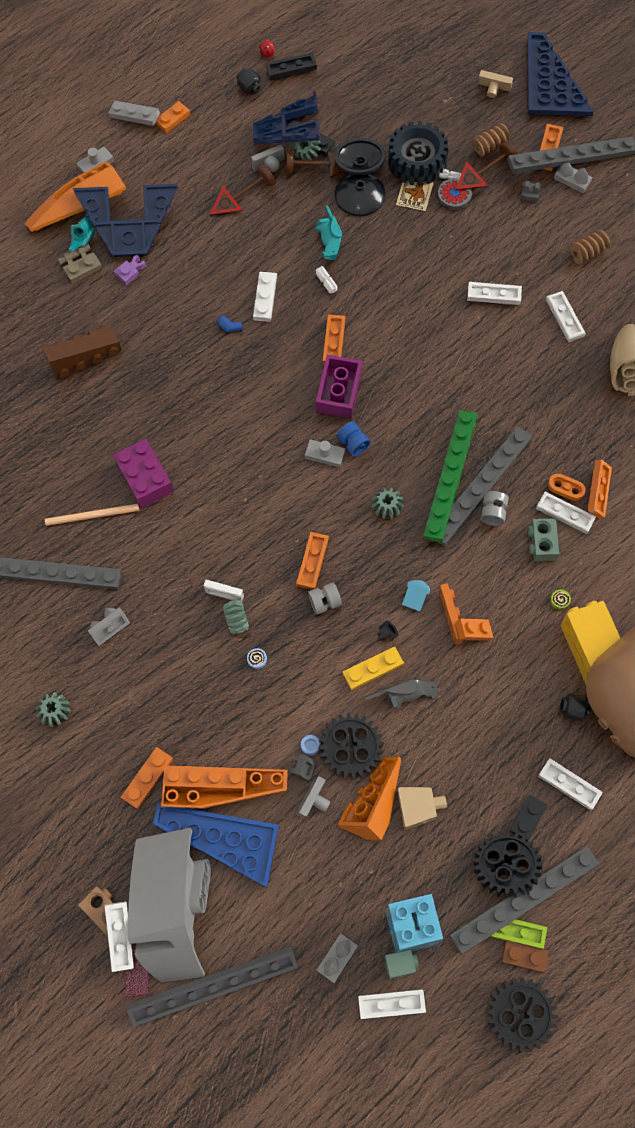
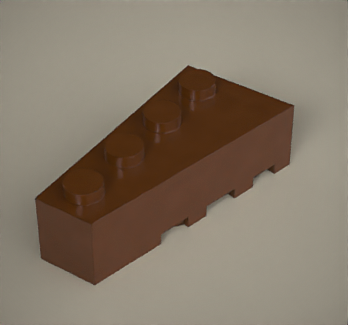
M111 325L89 331L86 336L78 334L73 336L72 340L64 342L63 339H60L51 346H48L47 343L41 345L56 380L66 378L76 371H82L86 367L97 364L103 359L115 356L122 351L119 340Z

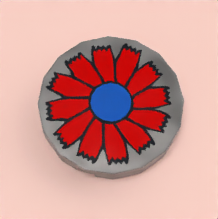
M457 178L444 181L438 189L440 204L444 207H449L448 209L451 210L465 208L472 196L471 189L455 190L459 181Z

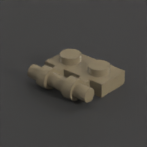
M89 244L80 246L73 252H66L57 259L60 265L68 264L63 267V270L72 284L102 269V264L94 252L86 254V252L91 250ZM78 256H81L80 259H78V260H76V261H74V262L72 261V259H74V258H76V257H78Z

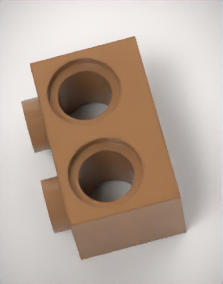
M96 886L78 906L108 936L104 905L114 903L111 900L113 895L105 887L101 890ZM98 897H102V906L99 908H94V900Z

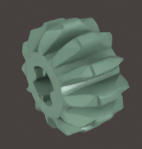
M320 141L292 142L295 145L292 150L296 153L295 156L301 158V160L308 159L311 161L312 155L318 157L315 152L321 150L318 147Z
M383 487L382 492L377 491L375 493L376 497L372 498L374 503L372 504V509L376 510L377 516L382 514L383 520L386 516H389L392 520L393 514L396 516L400 514L399 510L403 509V497H399V491L393 493L392 487L389 491H386Z
M232 600L224 604L223 610L230 632L235 634L248 630L249 623L242 601Z
M53 692L51 697L45 694L46 699H39L41 705L36 706V710L39 712L36 716L38 719H42L41 723L44 725L48 723L50 727H53L56 722L61 726L60 720L68 719L65 714L71 711L67 708L70 703L68 700H64L65 697L63 695L58 696L55 692ZM53 707L54 709L56 708V711L53 712L50 709Z

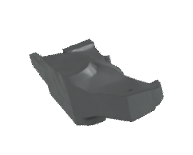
M405 677L363 698L366 701L386 693L391 708L399 709L403 702H411L422 695L430 696L431 699H434L438 694L436 682Z

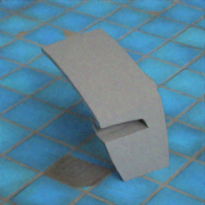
M191 828L136 839L129 892L128 941L129 944L136 943L135 956L137 960L161 983L205 977V972L194 949L193 923L195 914L204 913L206 910L211 867L208 859L195 861L191 859L189 855L192 835Z

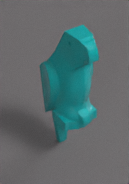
M327 205L325 210L328 218L319 219L316 230L318 233H321V239L325 246V252H322V256L328 260H336L342 231Z
M88 214L78 224L71 226L72 245L69 248L71 252L80 246H85L95 237L96 228Z

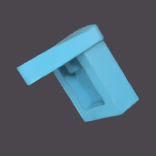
M409 581L402 605L421 611L430 588L424 581Z

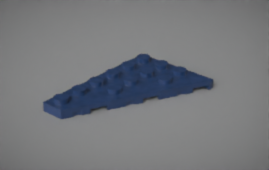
M528 32V114L593 116L594 109H591L587 103V98L582 94V90L577 82L571 78L570 71L565 67L559 54L556 55L553 45L548 41L544 32Z

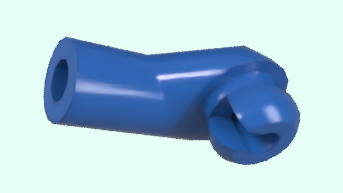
M224 315L218 317L217 323L225 332L243 330L241 321L232 323Z

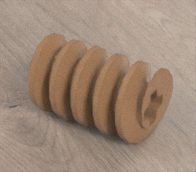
M499 123L497 126L477 135L472 140L473 147L480 157H484L485 154L490 153V150L495 151L496 148H500L501 143L506 141V139L509 140L510 133L504 124Z
M597 230L571 245V254L574 261L580 265L583 261L586 262L588 258H593L594 255H598L600 252H604L606 248H610L609 237L604 231Z

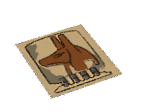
M409 181L402 182L396 205L426 211L434 182L427 184L424 181L421 186H418V182H414V185H409Z

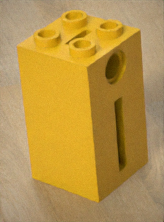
M597 601L587 603L586 607L569 609L560 625L585 684L587 683V677L593 663L620 639L604 601L598 603Z

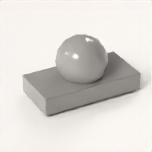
M282 144L252 156L251 162L254 172L258 171V166L262 163L266 165L271 173L277 171L280 161L285 160Z

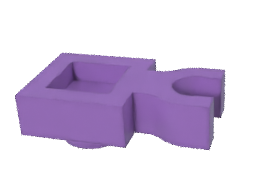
M135 255L132 262L125 261L114 270V274L125 285H128L139 275L138 270H142L147 266L146 262L143 260L141 263H137L140 261L138 255Z

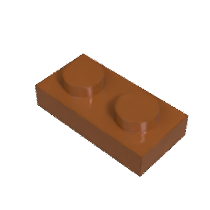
M506 940L501 963L545 973L548 950Z

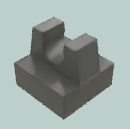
M525 181L523 183L521 200L538 202L541 184L539 182L530 183Z
M300 754V756H295L293 760L297 764L295 768H290L289 772L302 780L310 782L317 763L307 755Z

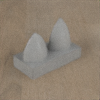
M570 163L561 165L554 175L555 180L581 193L585 192L593 178L588 175L585 168L577 170Z
M120 607L118 609L105 608V618L102 621L91 622L88 632L98 646L130 623Z
M340 933L316 971L335 983L358 945Z

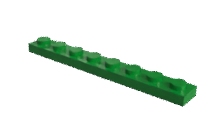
M459 410L423 535L425 540L443 543L478 414L475 412Z

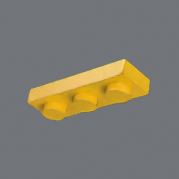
M392 647L343 671L342 674L352 691L404 666V662L396 647Z

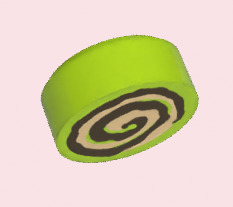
M556 590L552 594L550 602L555 609L564 610L569 606L571 597L565 590Z

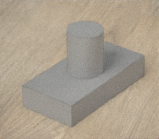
M105 147L99 150L90 148L88 156L76 164L78 169L84 173L105 161L109 164L113 163L114 157Z
M310 440L305 453V459L340 468L345 448L330 445L328 441L318 442Z
M320 776L313 779L295 814L302 818L306 817L312 805L323 812L327 810L330 801L319 795L326 781Z

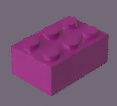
M333 355L326 356L316 399V413L352 419L362 375L363 361Z
M147 439L113 454L115 463L140 508L174 492L170 479Z

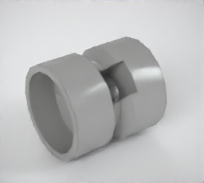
M498 491L486 492L483 501L484 507L481 512V521L493 526L503 525L505 523V510L508 506L509 497Z
M334 582L324 585L321 590L316 588L308 591V596L316 615L326 612L328 607L334 609L342 606V601Z

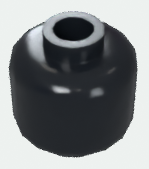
M243 68L236 77L238 79L237 85L244 92L250 94L252 92L256 93L261 87V77L253 69Z
M567 694L566 697L561 699L560 713L563 714L565 719L583 721L586 716L590 715L591 706L588 704L585 696Z

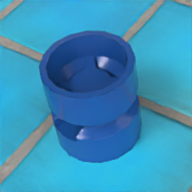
M354 421L344 425L336 435L343 445H347L346 449L353 457L363 453L371 443V440L365 433H361L360 427Z

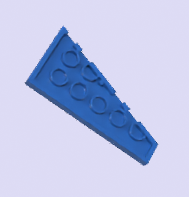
M157 803L153 821L155 826L166 832L191 828L190 845L258 884L266 888L268 887L279 825L187 808L161 807V804Z

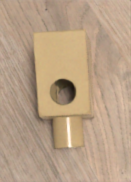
M400 787L397 790L404 830L436 820V810L447 808L445 795L433 797L432 789L429 787Z

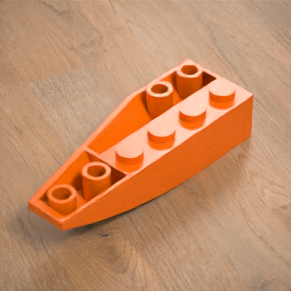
M105 161L75 177L58 189L24 224L31 232L38 231L45 226L84 211L85 209L74 193L73 188L108 187L110 199L113 196L120 195L122 191L126 190V186L113 166Z
M164 766L161 807L204 809L287 791L288 770Z

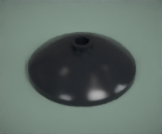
M367 138L348 140L342 143L335 151L336 165L339 169L351 175L363 176L371 174L381 168L385 162V150L382 145Z
M348 174L336 185L335 200L337 205L350 215H370L379 210L385 201V187L372 174L363 176Z

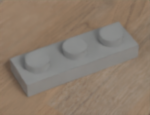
M114 101L108 114L110 118L154 126L160 111L158 108Z

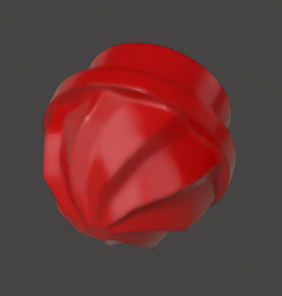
M267 39L259 45L261 55L264 57L273 56L275 52L273 42Z

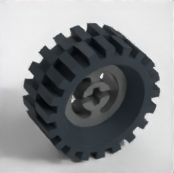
M418 121V125L409 122L408 127L403 124L400 130L396 129L394 135L390 137L388 164L391 173L394 172V177L397 179L401 177V182L403 183L409 181V185H414V182H418V186L423 185L424 181L427 184L432 183V178L435 181L439 179V172L442 173L447 166L448 139L447 137L444 138L445 133L443 131L439 132V127L436 125L432 128L431 123L427 122L426 125H422V121Z

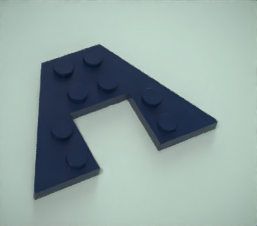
M316 91L313 92V96L307 99H299L281 108V113L275 116L270 114L253 123L254 143L320 141L318 119L287 128V120L298 119L303 115H313L318 111Z
M178 184L143 185L145 219L111 221L108 187L73 188L112 257L148 255L177 191Z

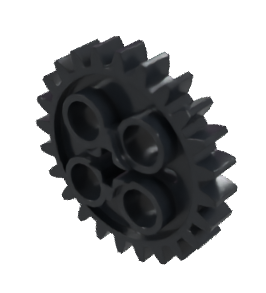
M348 713L346 719L340 714L339 721L332 718L333 725L328 723L325 725L328 731H321L325 738H319L318 741L323 743V745L318 746V750L324 751L319 757L326 758L323 765H331L329 772L336 769V776L342 772L344 779H346L347 775L351 774L353 780L357 773L362 778L363 771L370 774L369 767L374 769L377 767L374 761H381L377 754H383L384 751L379 749V747L383 746L384 742L378 741L382 734L375 733L378 727H371L372 720L366 723V716L360 720L358 719V713H356L354 718H351L350 713ZM349 728L352 730V745H356L352 751L354 764L350 763V748L346 747L349 743ZM342 732L346 738L344 741H338L335 738V734ZM355 732H364L365 739H357L355 737ZM364 751L367 754V759H358L356 753ZM338 752L345 753L347 760L339 761L336 758V754Z
M500 831L497 838L491 834V841L484 838V845L479 844V851H475L476 859H473V865L476 866L474 867V873L478 874L477 880H483V888L489 885V893L497 890V897L502 892L505 893L506 898L509 897V893H513V896L517 898V892L519 891L525 895V888L532 891V884L537 885V877H541L540 870L543 863H541L542 856L537 855L538 847L532 848L533 841L526 843V836L519 839L517 832L514 837L510 835V831H507L506 836H503ZM513 849V850H515L516 852H515V853H509L508 850ZM496 858L498 859V861L491 862L489 861V859ZM522 866L527 868V870L521 871L518 867ZM505 875L508 878L503 880L500 879L499 876Z
M524 977L520 978L519 983H517L515 978H512L511 985L504 981V989L500 986L496 987L498 995L491 993L492 998L495 999L494 1002H487L492 1007V1010L486 1011L487 1014L492 1015V1018L487 1020V1023L494 1024L490 1032H498L495 1039L503 1038L502 1046L511 1043L510 1049L512 1051L515 1050L516 1046L519 1047L520 1052L524 1051L525 1046L529 1052L533 1050L532 1045L540 1049L539 1041L547 1044L548 1041L545 1036L554 1035L549 1029L557 1028V1025L552 1023V1019L558 1018L557 1015L552 1014V1011L557 1009V1006H550V1002L554 998H546L548 990L546 989L541 992V983L534 987L533 979H530L527 984H525ZM515 992L523 996V1003L521 1005H517L513 1001V994ZM529 997H532L531 1004L524 1012V1015L527 1016L526 1019H521L516 1030L512 1032L511 1028L519 1018L517 1010H523ZM534 1005H538L542 1010V1015L539 1018L534 1017L532 1014V1007ZM504 1011L512 1015L510 1024H505L501 1019ZM523 1024L528 1025L531 1029L529 1037H524L520 1032Z

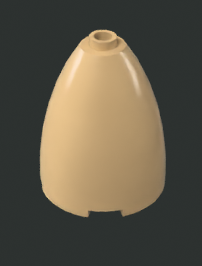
M634 324L625 325L619 331L613 343L610 357L612 385L616 391L628 392V396H635Z

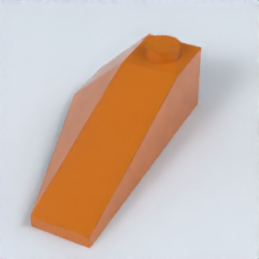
M384 757L371 773L369 783L364 788L361 787L358 790L359 796L353 804L349 802L338 822L340 828L366 840H382L390 822L401 764L400 757Z

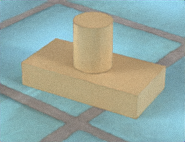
M481 70L479 84L489 87L487 91L488 97L495 98L498 89L511 91L512 77Z

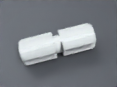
M446 169L442 173L439 172V177L444 179H460L461 173L449 172Z
M322 266L317 268L316 275L324 283L323 285L331 294L336 292L337 285L329 277L330 275Z

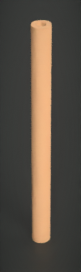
M132 504L46 518L45 525L50 526L139 511V505Z

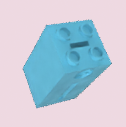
M432 894L388 904L386 916L395 953L407 950L412 952L437 946L443 940Z

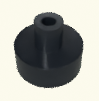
M385 621L379 626L381 633L378 634L380 640L387 639L393 641L398 637V631L390 621Z

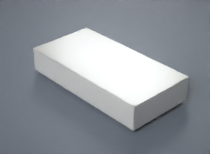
M205 580L204 589L206 593L229 600L243 601L244 594L242 589Z

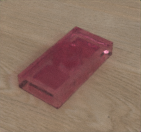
M133 950L134 968L127 969L126 996H148L149 972L137 960L135 950Z

